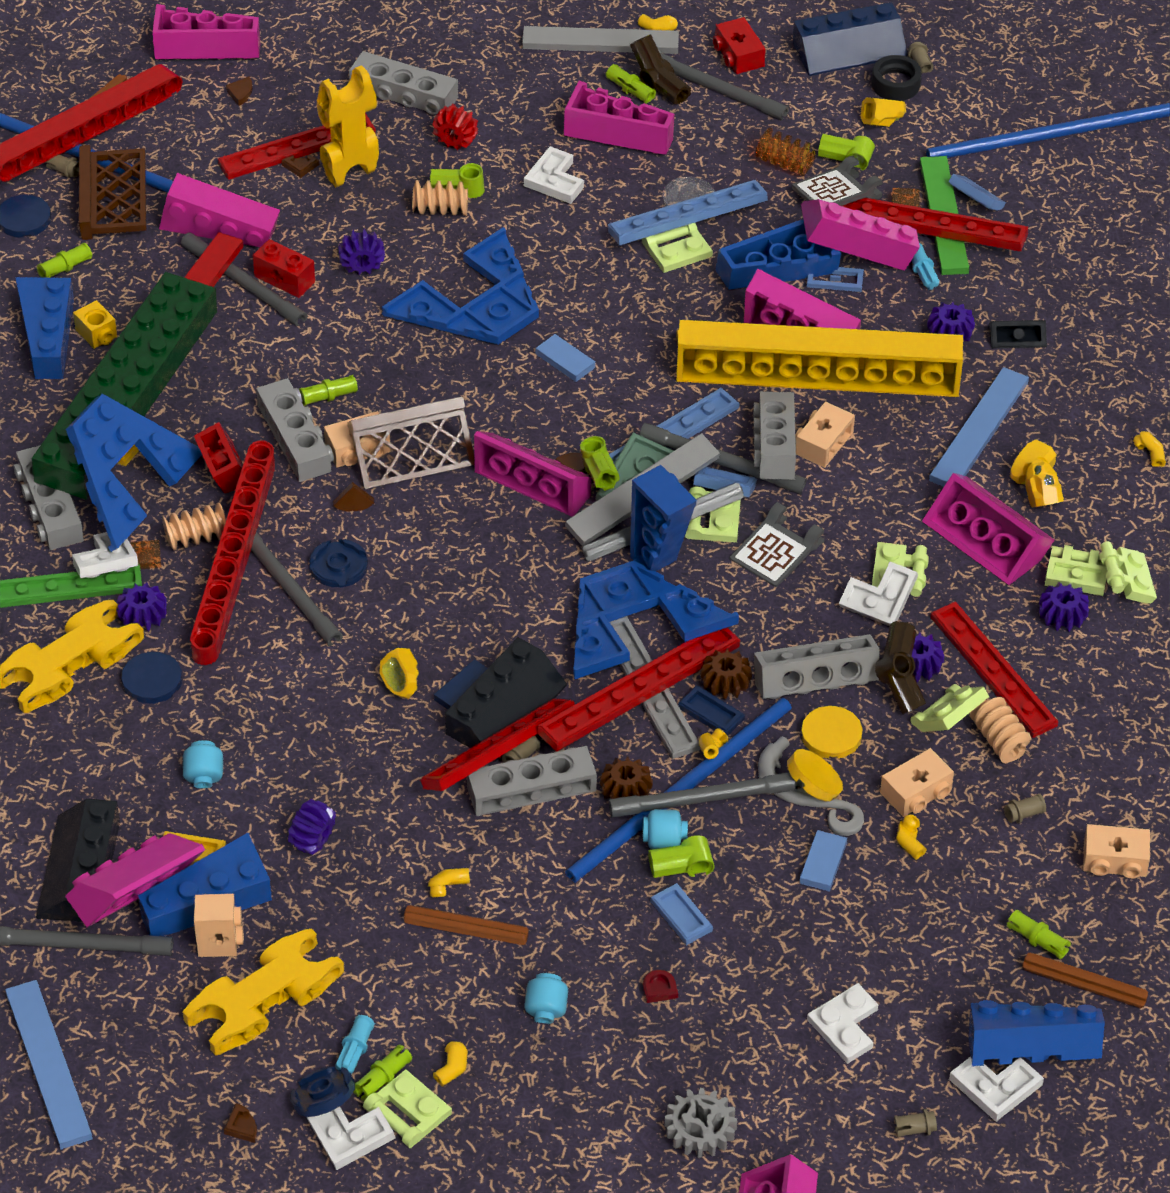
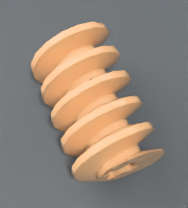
M416 180L413 186V213L415 208L418 207L419 213L424 214L428 207L430 214L435 215L439 207L442 215H446L448 208H450L452 215H457L459 208H461L463 215L467 216L468 188L464 189L462 181H459L456 189L453 188L451 181H448L445 189H443L441 181H437L435 188H432L428 180L424 188H421L419 180Z
M216 503L215 512L210 505L204 507L203 514L199 508H193L192 517L187 510L181 512V519L175 513H171L169 522L162 515L166 538L173 550H177L178 541H181L183 546L187 548L190 538L193 539L196 545H199L200 536H204L209 543L211 542L212 533H215L220 540L226 522L220 503Z
M996 697L982 702L970 712L969 716L977 728L981 730L982 735L987 738L989 745L993 747L1001 762L1007 764L1023 756L1026 746L1030 743L1031 736L1028 732H1025L1023 724L1018 723L1019 719L1016 715L1012 714L1011 707L1006 706L1005 699Z

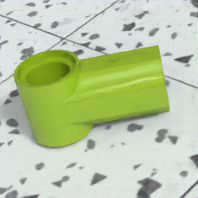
M823 134L820 140L818 156L840 161L849 156H854L859 161V165L854 167L865 170L875 145L866 136H856L853 140Z
M465 164L460 169H431L430 183L432 188H435L437 181H441L442 187L445 189L448 181H451L453 188L456 189L459 181H462L464 189L468 188V198L480 197L485 191L483 169L478 164Z
M599 436L584 439L580 444L585 471L590 474L596 488H602L604 491L614 488L620 478L607 451L605 440Z
M700 835L688 837L678 846L653 849L648 852L650 868L654 878L688 873L691 877H695L694 874L704 872L708 875L715 867L707 838Z

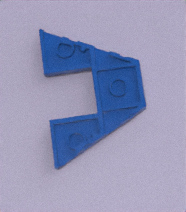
M503 227L463 253V261L495 284L493 287L459 308L422 280L382 306V315L499 345L539 318V308L536 301L532 298L531 289L526 284L524 272L519 260L515 257L513 246L511 247L506 236V229Z
M104 394L96 397L66 428L69 440L75 449L74 454L78 465L83 464L88 482L85 484L91 501L97 508V518L99 523H104L111 545L108 548L110 552L118 549L147 517L145 511L110 471L131 447L135 445L169 487L176 484L202 455L198 446Z
M636 561L580 578L573 666L574 679L630 661V652L611 625V621L660 605L684 642L738 624L739 614L737 612L730 614L716 607L713 600L700 597L697 592L682 584L675 586L665 581L664 575L648 570L644 565Z

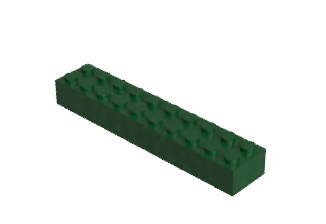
M168 272L163 274L31 458L35 483L87 500L89 493L85 483L88 482V478L83 464L78 465L74 454L75 449L69 440L66 428L101 394L145 416L217 313L215 287Z

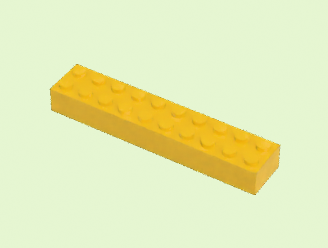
M680 320L677 382L959 397L963 364V335Z

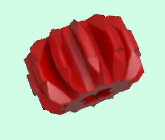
M455 104L449 107L444 106L440 109L432 124L434 126L433 134L439 136L438 142H445L447 148L453 146L456 150H459L461 147L467 148L478 133V120L472 118L473 112H466L464 105L457 108Z

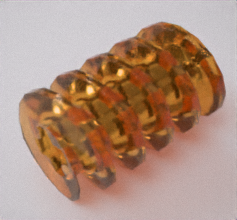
M768 127L756 147V158L760 156L762 161L767 162L769 160L775 166L779 163L781 168L786 169L788 167L789 171L794 173L798 170L799 175L805 176L812 167L816 155L814 150L810 151L811 143L806 142L801 148V139L797 138L791 144V135H787L782 140V132L778 131L772 137L773 129Z

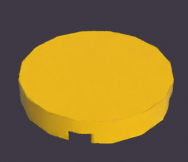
M825 706L813 710L803 720L801 734L804 745L811 752L822 758L837 757L838 759L844 758L856 751L861 744L863 729L860 720L853 712L842 707Z
M797 749L787 760V767L791 777L796 782L800 779L805 784L803 787L804 791L816 799L832 801L843 790V784L838 773L817 754L805 749Z

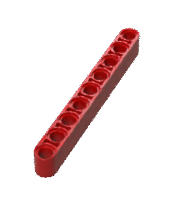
M162 64L155 65L0 143V180L4 182L9 181L160 104L173 96L171 95L172 93H178L181 90L182 78Z
M264 440L253 442L247 450L191 633L192 658L200 665L212 664L219 657L274 475V448L272 444Z

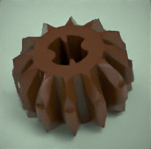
M727 648L724 653L715 650L713 656H706L704 665L701 668L700 677L702 678L705 690L711 689V693L714 696L721 692L726 700L729 693L738 698L740 691L747 692L750 680H752V670L748 658H742L740 651L732 654Z
M629 756L626 757L625 761L615 757L613 764L605 765L602 776H600V786L604 798L614 799L634 795H649L653 787L649 766H642L640 759L632 762Z

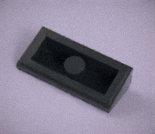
M1046 320L990 321L988 324L991 349L1047 347Z

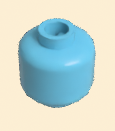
M196 741L184 751L183 777L186 781L194 783V787L210 788L212 783L218 782L222 778L223 752L213 742Z
M654 809L650 811L648 817H643V842H648L650 849L678 846L681 844V840L687 839L688 822L681 821V814L678 810Z
M540 973L527 984L524 1008L528 1014L534 1016V1020L538 1023L551 1024L554 1022V1018H560L566 1012L568 987L561 981L562 979L558 975Z

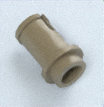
M914 42L908 48V57L919 64L922 73L931 72L934 65L927 54V46L921 42Z
M57 155L46 161V163H50L46 164L47 168L64 173L67 178L79 175V161L77 158Z
M533 736L502 756L503 762L528 758L540 748L539 740Z
M1036 794L1020 801L1010 800L1004 806L1005 816L1010 823L1015 821L1017 824L1021 823L1024 818L1045 813V800L1041 794Z
M923 1109V1113L894 1116L897 1137L926 1133L928 1136L931 1135V1132L937 1131L934 1111L928 1112L927 1109Z

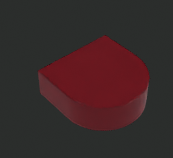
M653 970L644 977L643 991L646 1003L678 998L675 979L669 972Z

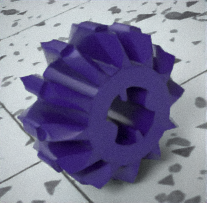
M365 229L361 233L353 230L351 236L344 235L342 243H339L338 247L340 263L346 267L348 273L356 270L358 275L364 271L371 274L372 268L380 269L381 262L385 258L382 239L377 238L375 231L367 234Z
M953 301L950 305L941 302L939 307H933L927 320V327L929 333L963 335V341H969L975 328L972 310L965 309L964 304L957 306L954 305Z
M134 582L132 589L124 588L122 595H119L116 601L118 604L116 609L117 616L120 621H123L125 626L130 623H138L150 631L151 624L160 627L161 619L166 618L167 601L164 593L160 592L158 586L150 587L147 582L143 586H138Z
M1060 582L1055 587L1048 585L1045 593H1042L1039 598L1040 618L1045 619L1046 626L1055 623L1056 631L1061 626H1065L1068 632H1070L1073 626L1080 628L1089 614L1088 595L1083 594L1082 587L1074 589L1071 582L1068 586H1063Z
M920 631L915 637L912 658L915 663L913 676H915L917 683L921 676L930 681L932 674L938 675L945 656L941 641H934L932 634L924 637Z
M310 799L303 803L300 810L296 812V816L288 830V842L304 853L307 852L312 855L322 849L324 843L328 841L329 835L332 834L336 812L321 801Z

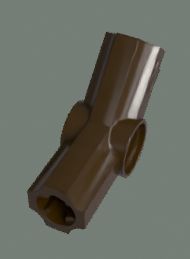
M647 35L631 43L630 47L641 68V82L659 91L673 104H680L686 101L691 95V87L674 74L671 64L662 58L652 35Z
M895 621L890 624L883 658L877 661L875 672L882 683L889 685L903 715L926 704V701L913 676L915 663L912 658V651L917 631L915 626L908 622Z

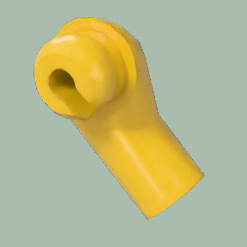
M642 14L638 19V26L646 30L673 31L678 25L677 20L670 15L652 19Z
M1141 431L1140 435L1134 437L1135 447L1139 450L1144 448L1149 450L1152 467H1164L1166 465L1163 444L1150 432Z
M720 728L715 729L712 734H702L698 743L704 756L707 759L717 757L719 753L718 748L728 741V736Z
M906 815L904 820L900 821L898 825L896 839L898 844L917 860L926 853L927 849L916 839L917 828L920 826L919 819L914 815Z
M469 868L445 869L432 877L428 882L430 896L444 897L446 895V885L470 884Z
M452 1041L446 1045L447 1064L433 1073L434 1079L442 1087L463 1074L466 1070L468 1051L461 1042Z

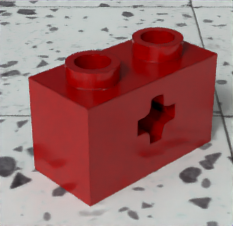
M745 17L716 24L713 45L716 51L722 52L727 67H732L736 74L765 67L766 48Z
M269 239L253 254L254 276L293 296L300 298L315 283L314 260Z
M218 422L194 435V438L213 479L224 493H228L236 489L243 463L232 439Z

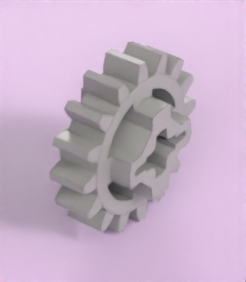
M700 1088L699 1094L694 1095L688 1089L686 1098L676 1095L675 1105L669 1104L667 1106V1115H665L667 1139L674 1138L673 1147L675 1149L682 1145L685 1146V1155L695 1150L697 1151L698 1158H702L703 1151H708L711 1156H715L716 1147L725 1151L727 1149V1141L734 1140L735 1130H737L735 1107H728L727 1097L718 1100L717 1091L715 1090L710 1095H705L704 1088Z

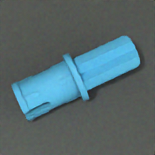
M919 243L920 248L911 260L913 263L912 269L915 274L918 273L923 285L928 290H933L934 287L939 285V279L933 269L934 263L932 259L928 258L922 244Z
M365 1015L356 1016L349 1035L345 1036L342 1040L343 1048L335 1064L337 1070H341V1067H344L351 1074L354 1072L361 1054H365L367 1051L366 1043L375 1025L370 1017Z

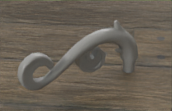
M781 736L774 744L770 743L765 747L758 761L759 778L775 775V767L781 768L779 759L782 757V752L790 745L787 738ZM800 779L797 782L795 781V786H800V789L774 793L778 798L796 805L837 808L849 812L852 819L848 822H842L836 818L837 811L835 809L829 811L827 817L828 826L835 834L841 836L856 834L864 824V814L857 805L839 799H833L832 801L816 799L804 791L803 787L805 784Z

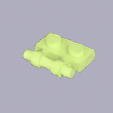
M1109 541L1103 542L1100 545L1102 551L1100 553L1101 562L1106 566L1107 573L1105 576L1108 585L1112 587V591L1117 594L1124 591L1126 599L1141 603H1152L1157 596L1145 554L1119 547L1116 551Z
M878 542L872 586L878 588L889 562H893L903 567H913V571L918 573L917 580L910 594L915 597L920 596L922 589L926 585L924 570L928 567L929 562L927 548L923 545H918L915 548V553L910 555L906 554L907 545Z
M1064 545V548L1052 546L1045 586L1055 587L1058 582L1063 586H1068L1071 582L1074 589L1082 587L1083 593L1103 596L1107 569L1101 562L1100 551L1091 550L1086 552L1074 550L1073 546Z

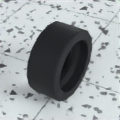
M889 55L882 57L875 62L872 69V89L877 95L887 100L904 101L910 99L920 90L921 67L915 60L906 56ZM888 73H902L911 79L903 83H895L884 79L882 76Z

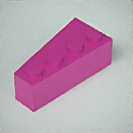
M156 4L152 32L155 59L259 58L261 44L259 17L226 13L220 17L216 16L213 11L203 10L200 14L189 13L188 8L177 7L176 11L166 10L165 5Z
M578 81L565 107L564 136L666 155L673 141L675 114L645 103L640 106L635 105L631 98L621 96L618 99L609 96L608 90L598 88L595 91L587 88V83Z
M177 173L166 197L159 229L183 234L191 232L196 236L214 239L218 232L242 239L244 245L261 247L266 241L271 239L280 210Z
M757 269L745 292L744 323L860 329V319Z

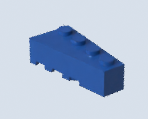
M804 219L719 249L715 270L728 290L748 287L757 269L784 282L808 278L809 274H813V277L832 274L834 270L839 268L841 252L807 241Z
M15 277L35 379H63L74 303L71 278Z
M662 465L632 480L630 558L651 571H658L677 560L697 502L679 483L677 477L673 473H669Z
M249 833L244 834L138 895L141 918L149 935L166 936L195 926V895L234 894L235 907L241 906V910L272 900L270 878Z
M991 1000L971 1003L968 1041L972 1066H984V1060L998 1059L999 1065L1012 1064V1059L1025 1057L1031 1063L1044 1062L1051 1055H1056V1058L1060 1061L1102 1058L1105 1025L1102 1009L1092 1005L1064 1007L1057 1003H1048L1045 1006H1032L1026 1002H1014L1012 1005L998 1004Z

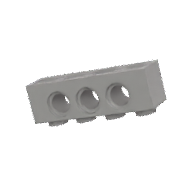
M362 51L349 69V78L351 79L352 70L362 65L369 73L376 96L380 99L391 100L401 103L406 107L425 110L432 115L438 114L444 106H451L458 98V79Z
M288 378L256 388L257 405L298 481L302 482L330 473L331 462L334 461L333 451L329 444H324L320 427L318 425L314 426L309 407L303 406L299 389L293 388Z
M760 391L759 403L754 402L753 411L754 467H760V479L795 480L794 392Z
M40 446L17 451L18 464L13 465L17 481L23 480L24 482L21 485L25 501L31 500L32 504L29 505V510L33 522L39 521L40 525H37V532L40 541H46L49 550L83 542L82 524L70 494L34 482L31 458Z
M871 634L755 652V685L763 699H777L783 695L795 693L808 694L811 691L820 689L833 690L838 689L840 686L851 684L864 685L870 681L879 680L875 672V665L879 660V647Z
M587 746L568 748L559 752L539 754L530 758L483 766L467 776V789L476 816L595 792L597 784V773Z

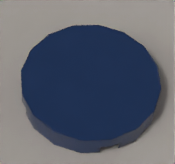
M18 195L10 197L0 205V230L7 235L16 238H24L23 235L35 236L46 230L51 222V209L48 203L40 197Z
M338 539V542L332 543L331 540L325 541L317 546L310 555L309 568L313 578L329 587L353 585L361 580L367 572L368 559L364 548L356 542L347 539Z
M146 652L135 656L124 666L121 677L125 693L129 697L135 698L136 701L156 704L168 700L173 696L172 694L180 689L182 685V670L179 663L172 656L162 652Z
M334 1066L324 1067L309 1073L298 1082L300 1087L297 1090L292 1089L290 1102L298 1115L305 1117L319 1116L331 1112L346 1102L355 1090V1081L347 1068L341 1067V1070H336Z

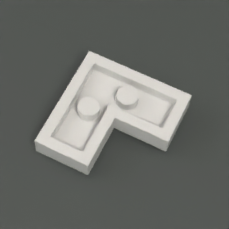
M550 146L524 177V186L571 204L583 190L584 180L566 173L573 164V155Z
M107 532L93 535L95 550L72 554L73 565L80 578H95L103 573L121 572L130 567L138 566L137 554L128 539L118 549L110 552L108 546L111 545Z
M889 562L878 588L851 577L839 605L844 609L890 626L892 622L898 621L917 580L918 573Z
M857 983L808 1013L807 1021L848 1064L873 1048V1041L861 1030L857 1023L878 1011V1004Z
M969 1057L950 1072L949 1080L997 1122L1043 1085L1044 1078L1021 1057L998 1075L985 1064L984 1066H972L971 1057Z
M340 1106L331 1112L307 1117L308 1122L336 1170L395 1139L394 1132L379 1107L350 1123Z

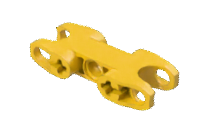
M362 65L352 70L349 83L340 90H337L330 79L322 81L319 86L317 97L318 116L324 127L331 130V142L320 147V160L328 180L335 188L344 184L346 173L355 165L359 164L367 174L376 170L379 144L372 128L366 127L365 113L377 107V98L370 75Z
M105 600L86 607L67 621L65 625V632L67 634L41 649L36 643H28L13 652L0 665V689L19 681L30 683L17 698L19 709L23 713H29L41 706L53 703L72 690L74 681L71 676L74 675V671L81 667L84 669L93 662L107 669L123 659L144 639L143 627L138 623H130L120 628L107 626L118 617L116 610L118 604L114 600ZM133 635V637L129 641L125 642L130 636ZM13 670L10 674H8V675L4 678V676L6 675L7 672ZM36 696L31 702L28 703V701L32 697Z
M313 929L299 931L281 938L266 948L259 960L263 967L237 984L225 976L206 986L183 1010L184 1021L189 1027L195 1026L208 1018L219 1019L224 1022L209 1040L210 1050L215 1056L221 1055L230 1049L248 1043L265 1032L269 1025L265 1014L275 1004L278 1003L280 1005L292 997L299 1006H304L320 996L344 973V962L339 957H330L320 962H310L303 958L306 953L314 949L318 944L317 934Z

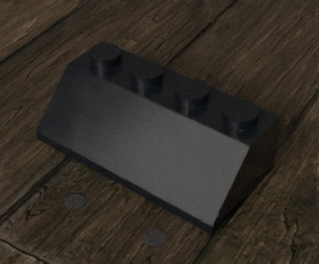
M517 637L445 712L446 735L472 748L550 700L555 699L567 686V683L541 649Z
M85 799L58 815L36 919L83 922L65 896L74 888L72 882L86 872L91 876L96 873L95 869L108 860L112 861L120 825L117 801Z

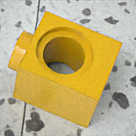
M97 300L73 312L75 330L93 349L101 345H107L117 337L115 318Z

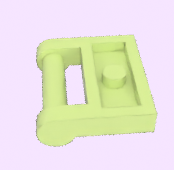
M696 223L642 238L643 245L663 273L710 258L713 254V250L697 230ZM686 235L689 236L688 238H685V239H682V240H679V241H676V242L667 244V245L662 246V247H658V246H657V245H659V244H662V243H665V242H668V241H671V240H674V239H677V238H680V237H683V236H686Z
M693 487L689 490V493L695 499L712 492L705 491L702 487ZM741 499L711 511L709 528H702L700 525L701 516L690 520L685 537L695 540L737 542Z
M953 684L946 689L944 696L924 712H917L912 716L911 723L922 732L949 730L989 698V695L984 687L971 688L968 685L961 688L957 684Z
M406 1069L379 1092L370 1094L363 1103V1108L367 1112L379 1107L390 1127L402 1137V1142L409 1148H412L452 1114V1108ZM391 1101L413 1120L417 1126L410 1127L389 1109L385 1103Z

